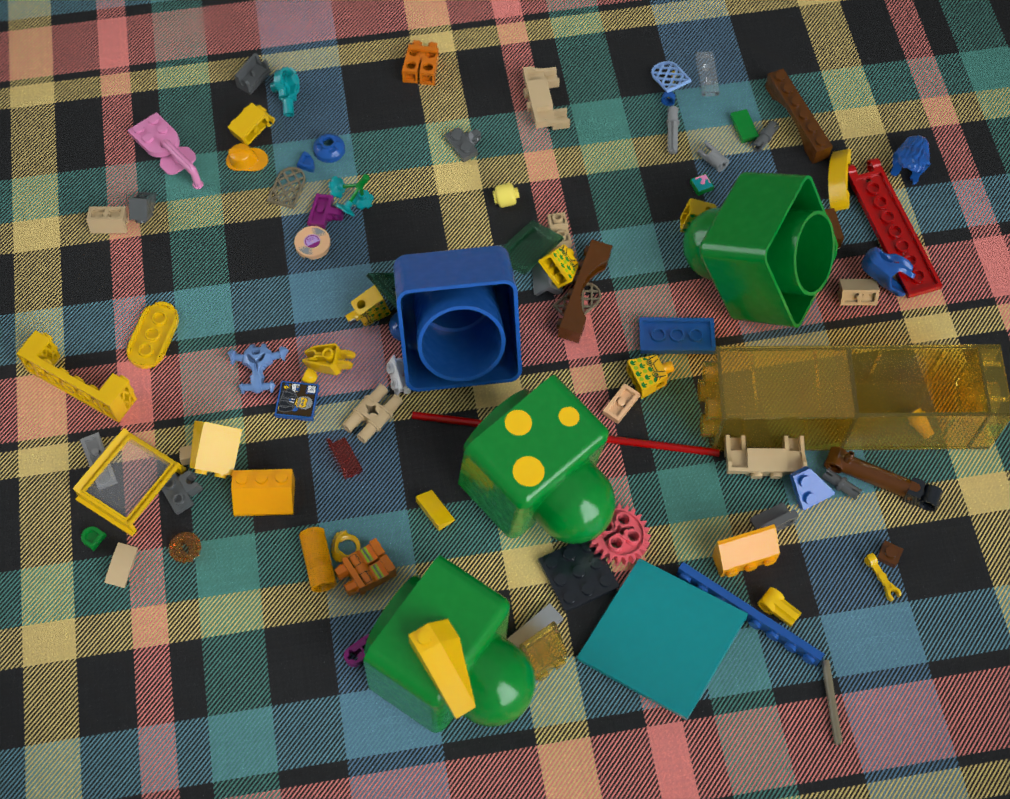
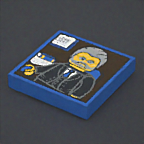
M281 381L275 418L313 421L320 388L319 384Z

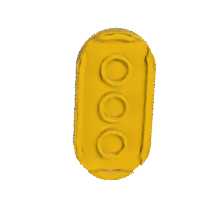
M162 301L155 302L154 305H149L143 310L126 349L128 359L135 367L148 369L155 367L163 360L179 324L178 312L172 304Z

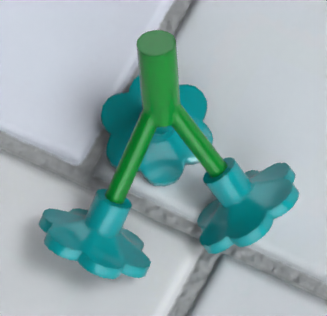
M364 174L358 183L345 184L342 178L333 176L328 184L330 194L333 197L342 198L346 188H356L345 204L337 202L336 207L353 217L355 213L351 210L352 205L357 206L359 210L370 208L374 201V196L369 194L367 190H363L370 177Z

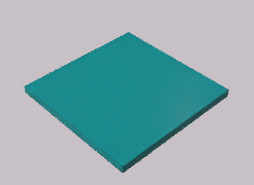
M638 559L577 656V660L679 717L688 720L748 617V613L642 559Z

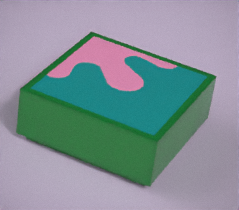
M706 173L690 179V184L698 196L714 190V185Z

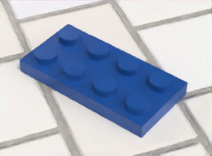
M639 317L640 354H715L714 318Z

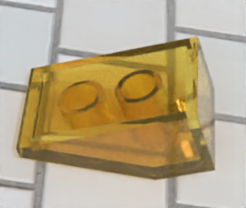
M554 621L519 645V648L532 663L536 681H543L549 676L548 672L554 668L558 670L566 663L565 660H567L568 653L557 624Z

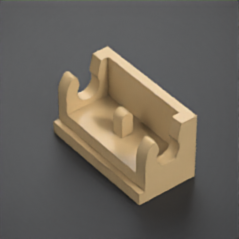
M126 206L89 207L86 220L91 234L127 233L126 223H128Z
M839 279L840 291H837L840 305H877L880 292L877 281L874 279Z

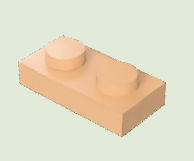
M624 383L603 409L602 414L619 424L638 400L640 393Z

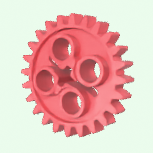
M619 503L615 508L612 521L607 527L608 531H604L597 538L591 540L589 548L595 547L594 554L601 553V560L607 557L608 563L615 560V564L618 566L619 562L622 561L625 566L628 560L633 564L636 559H640L642 554H645L646 548L650 544L648 541L651 535L647 534L650 528L644 527L647 523L646 520L640 521L641 514L635 515L636 509L630 512L628 511V505L622 509Z

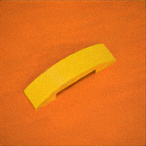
M851 149L833 152L830 158L828 172L830 208H835V211L849 209L850 193L847 188L848 165H851Z

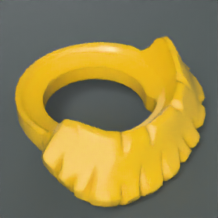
M347 530L337 532L332 540L331 553L336 562H342L341 559L349 556L338 549L340 542L351 540L356 545V551L361 548L358 538L349 534Z

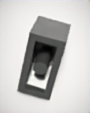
M138 192L129 198V220H135L136 223H146L152 218L157 193Z

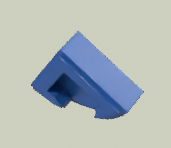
M303 151L297 163V168L314 173V160L309 153Z

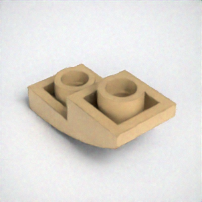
M565 212L547 214L554 249L563 244L567 247H572Z
M118 542L104 583L122 588L126 587L139 547Z

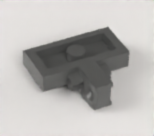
M458 127L444 135L445 140L463 162L478 155V150L474 147L476 142L481 140V132L478 129L470 131V133H463Z

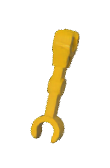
M870 553L864 558V562L868 567L872 568L877 579L884 586L886 598L889 601L894 600L891 592H895L899 598L901 596L900 589L888 580L887 575L878 565V559L875 554Z

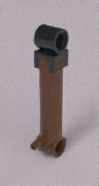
M831 447L824 463V467L826 469L829 468L834 473H844L903 497L902 501L916 506L918 503V506L926 511H936L943 494L942 489L935 485H925V481L915 477L908 479L856 458L853 451L847 452L840 447Z

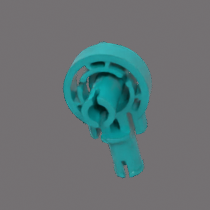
M284 67L274 73V82L270 83L272 92H278L279 100L283 102V115L285 117L295 115L294 102L297 101V94L300 89L299 77L292 67Z

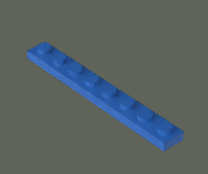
M682 562L678 568L676 575L679 576V579L748 613L746 621H748L752 628L760 629L766 633L769 639L783 644L784 648L789 652L797 653L807 664L817 666L823 658V652L686 563Z

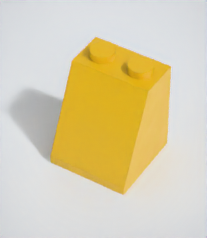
M194 421L190 468L195 469V473L207 475V471L215 472V477L226 479V475L232 476L242 429Z

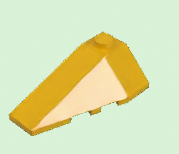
M444 619L431 622L409 634V644L455 719L476 708L460 637L450 621Z

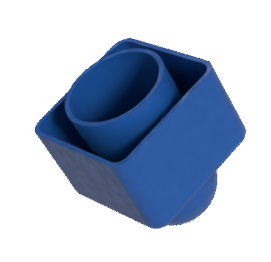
M486 246L406 254L396 259L393 266L405 383L409 389L421 392L512 382L520 377L522 373L518 291L510 256L505 248L501 246Z

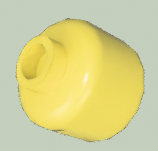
M512 183L497 185L495 191H493L495 205L498 204L501 208L515 205L517 202L516 198H520L518 188H514Z

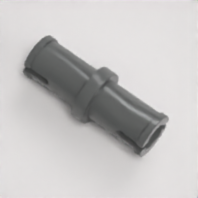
M770 121L766 128L760 131L759 137L751 145L754 151L761 152L766 143L772 140L773 134L779 129L777 122Z
M829 468L822 476V479L835 486L837 491L844 492L854 500L862 492V489L848 482L846 477L842 478Z

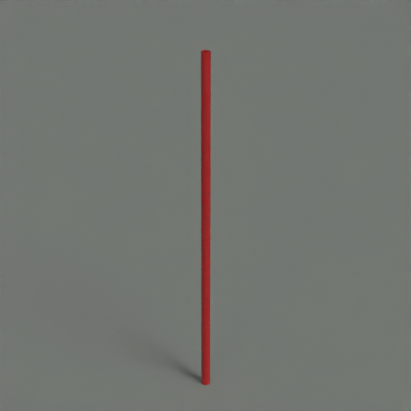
M415 411L412 413V419L477 427L483 421L480 419ZM610 435L606 442L719 457L720 449Z

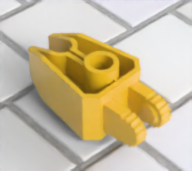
M336 343L317 345L304 351L308 358L302 359V362L306 367L316 372L337 376L341 373L342 369H352L353 363L344 361V359H353L356 354L351 350H341Z

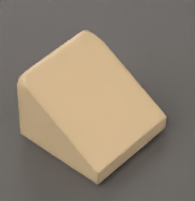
M192 445L180 447V462L182 466L190 465Z

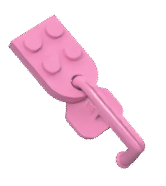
M157 112L128 130L129 135L149 155L161 157L160 167L166 174L175 175L185 169L191 175L193 187L195 189L203 187V182L197 168L193 165L196 161L195 153L189 147H179L180 139L177 132Z

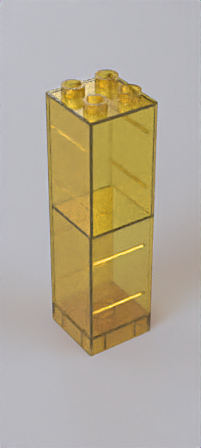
M1000 344L716 346L712 361L703 362L702 379L698 380L697 385L698 402H705V414H701L700 417L701 437H710L711 448L720 449V451H724L725 435H730V438H740L741 435H745L746 449H783L782 438L784 436H788V438L804 436L805 451L830 450L834 446L845 450L989 449L1010 421V394ZM921 408V410H922V411H925L926 413H912V412H914L915 410Z

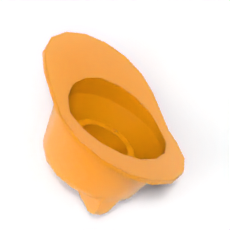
M243 143L236 144L229 149V154L226 158L227 166L233 171H259L268 163V155L265 151L249 147Z

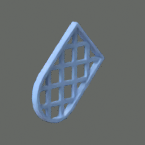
M660 62L651 71L652 77L667 93L691 82L690 77L674 62ZM662 69H668L667 72H661ZM673 81H679L678 84H672Z

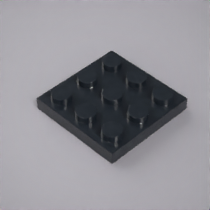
M592 541L569 544L538 558V563L564 614L619 589V584L605 558L600 559L601 553L594 554L595 547L589 548Z

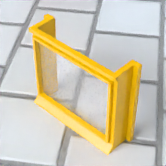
M123 428L73 489L78 495L76 501L132 537L137 531L133 525L137 518L175 472L182 475L187 469Z

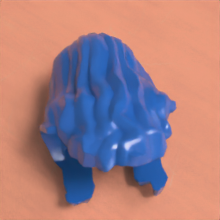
M921 135L908 137L901 147L894 152L891 176H897L903 167L912 171L910 181H913L912 185L918 182L920 175L931 164L929 143L925 137Z
M877 247L868 250L861 263L865 273L877 281L881 287L889 290L896 296L903 297L906 294L901 284L893 276L901 271L911 278L915 277V274L912 272L913 265L909 260L897 254L884 253Z

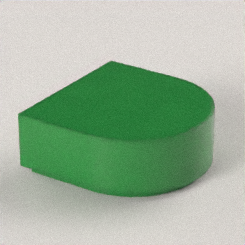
M92 526L83 530L81 540L85 546L94 551L107 535L97 527Z

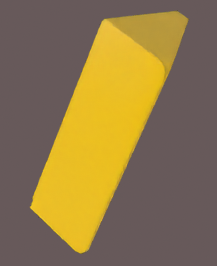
M433 490L415 497L417 504L438 531L455 521Z

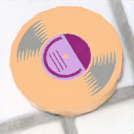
M309 226L297 233L294 245L296 252L301 257L315 260L322 258L328 253L331 241L329 234L323 228Z

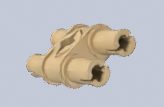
M379 384L370 395L364 396V400L356 408H353L352 415L342 424V427L351 433L361 421L365 422L367 425L357 434V438L365 444L375 432H380L383 425L393 418V412L403 403V400L394 394L385 405H380L378 402L388 393V389L384 385Z

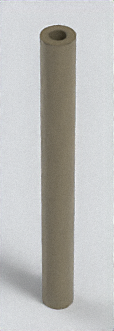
M823 660L821 664L834 745H842L843 741L830 661Z

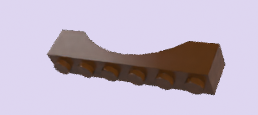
M784 68L768 73L765 88L771 98L779 102L792 117L799 131L804 150L812 164L828 159L833 146Z
M593 239L589 246L586 245L583 253L585 259H581L578 270H580L579 275L575 274L572 284L575 286L573 289L570 288L567 299H569L568 304L564 303L561 313L564 314L563 318H559L556 329H559L558 337L576 343L580 342L586 323V317L581 305V293L593 277L606 270L611 256L612 245Z

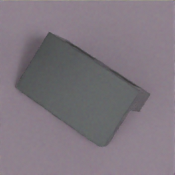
M538 261L532 264L534 295L538 296L546 291L557 296L561 294L562 287L558 289Z
M780 503L751 517L750 522L755 530L774 524L778 532L795 524L799 515L795 509L789 511L785 503Z

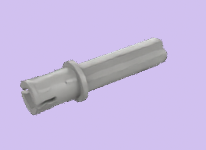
M670 106L667 109L668 120L666 121L668 126L667 151L669 154H676L678 152V126L680 125L678 120L679 109L676 106Z

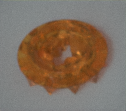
M190 532L176 535L169 544L171 557L176 562H182L183 564L189 561L193 562L199 556L202 549L200 539ZM182 542H184V544H186L187 546H190L188 548V554L187 552L185 553L184 550L181 551L183 549Z

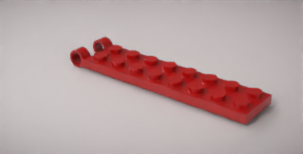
M878 158L868 160L867 169L869 172L858 175L854 164L848 165V181L884 253L900 255L909 260L913 265L912 272L915 274L914 278L901 271L895 274L907 299L940 290L943 285L886 176Z

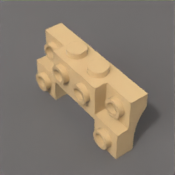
M523 67V78L526 88H523L524 98L528 99L526 103L527 111L531 112L536 128L552 126V130L570 128L567 108L553 109L549 88L559 87L560 80L556 75V67Z
M725 435L724 453L727 474H745V476H751L752 479H760L763 476H770L771 479H781L785 474H791L807 466L804 436H799V438L784 436L782 438L783 449H746L745 435H741L740 438H730V435Z

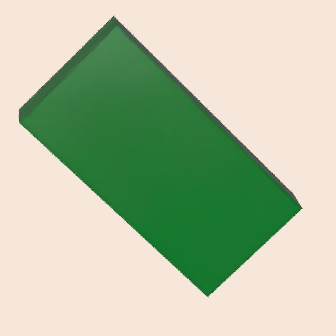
M747 109L730 113L731 121L741 143L754 141L759 137Z

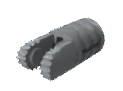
M706 141L704 144L711 152L707 155L703 150L698 149L696 153L710 163L718 172L723 171L729 164V159L725 158L713 145Z

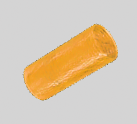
M322 527L307 528L300 532L299 538L311 591L325 592L337 585L325 531Z

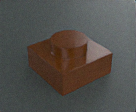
M885 540L877 559L895 568L904 549Z

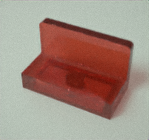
M345 437L332 443L330 438L326 439L328 449L345 480L363 472Z

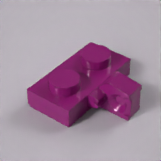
M316 194L307 221L308 227L318 226L325 229L328 221L330 222L332 219L334 221L343 220V211L333 206V195Z

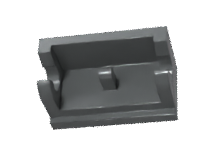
M254 53L234 75L237 88L251 95L271 73L267 60L264 59L261 62L259 55Z

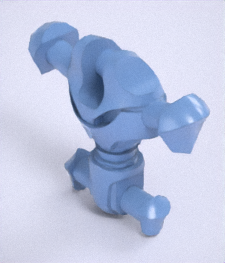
M262 343L261 347L251 344L244 351V354H238L234 349L229 350L227 354L230 357V364L240 361L242 365H245L252 371L250 376L251 383L244 384L242 382L239 385L241 394H244L245 391H252L258 394L263 392V390H270V393H272L276 385L273 380L264 383L265 376L263 371L273 364V360L282 358L285 362L289 350L281 346L279 351L272 353L268 349L267 344Z

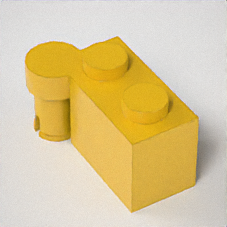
M251 102L236 119L231 121L228 128L234 137L243 144L249 145L266 126H272L269 121L274 124L275 118L269 115L261 105L256 106Z

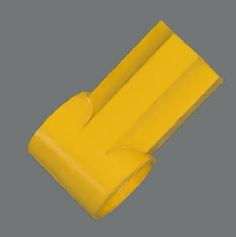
M770 587L758 602L760 609L769 615H775L790 628L802 613L787 602L784 595L773 587Z

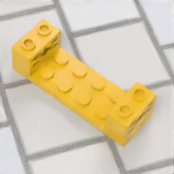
M35 330L16 353L26 370L119 423L137 400L134 389L129 384L130 381L123 375L117 376L112 373L100 390L92 384L90 386L85 384L84 380L76 375L73 377L64 368L54 366L61 357L57 350L58 347L52 342L53 338L45 332L40 333Z

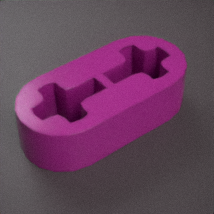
M369 634L345 650L344 659L348 666L357 667L363 663L365 657L363 649ZM358 652H360L357 655L358 659L356 661H354V659L349 660L350 653H353L355 655Z

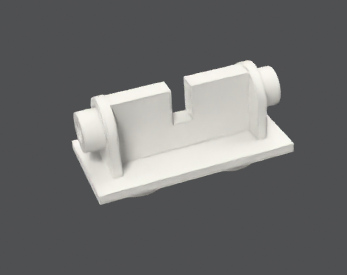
M393 355L386 365L387 373L391 379V388L396 395H399L400 392L409 394L411 389L405 383V376L402 377V375H405L402 358L396 359L395 355Z

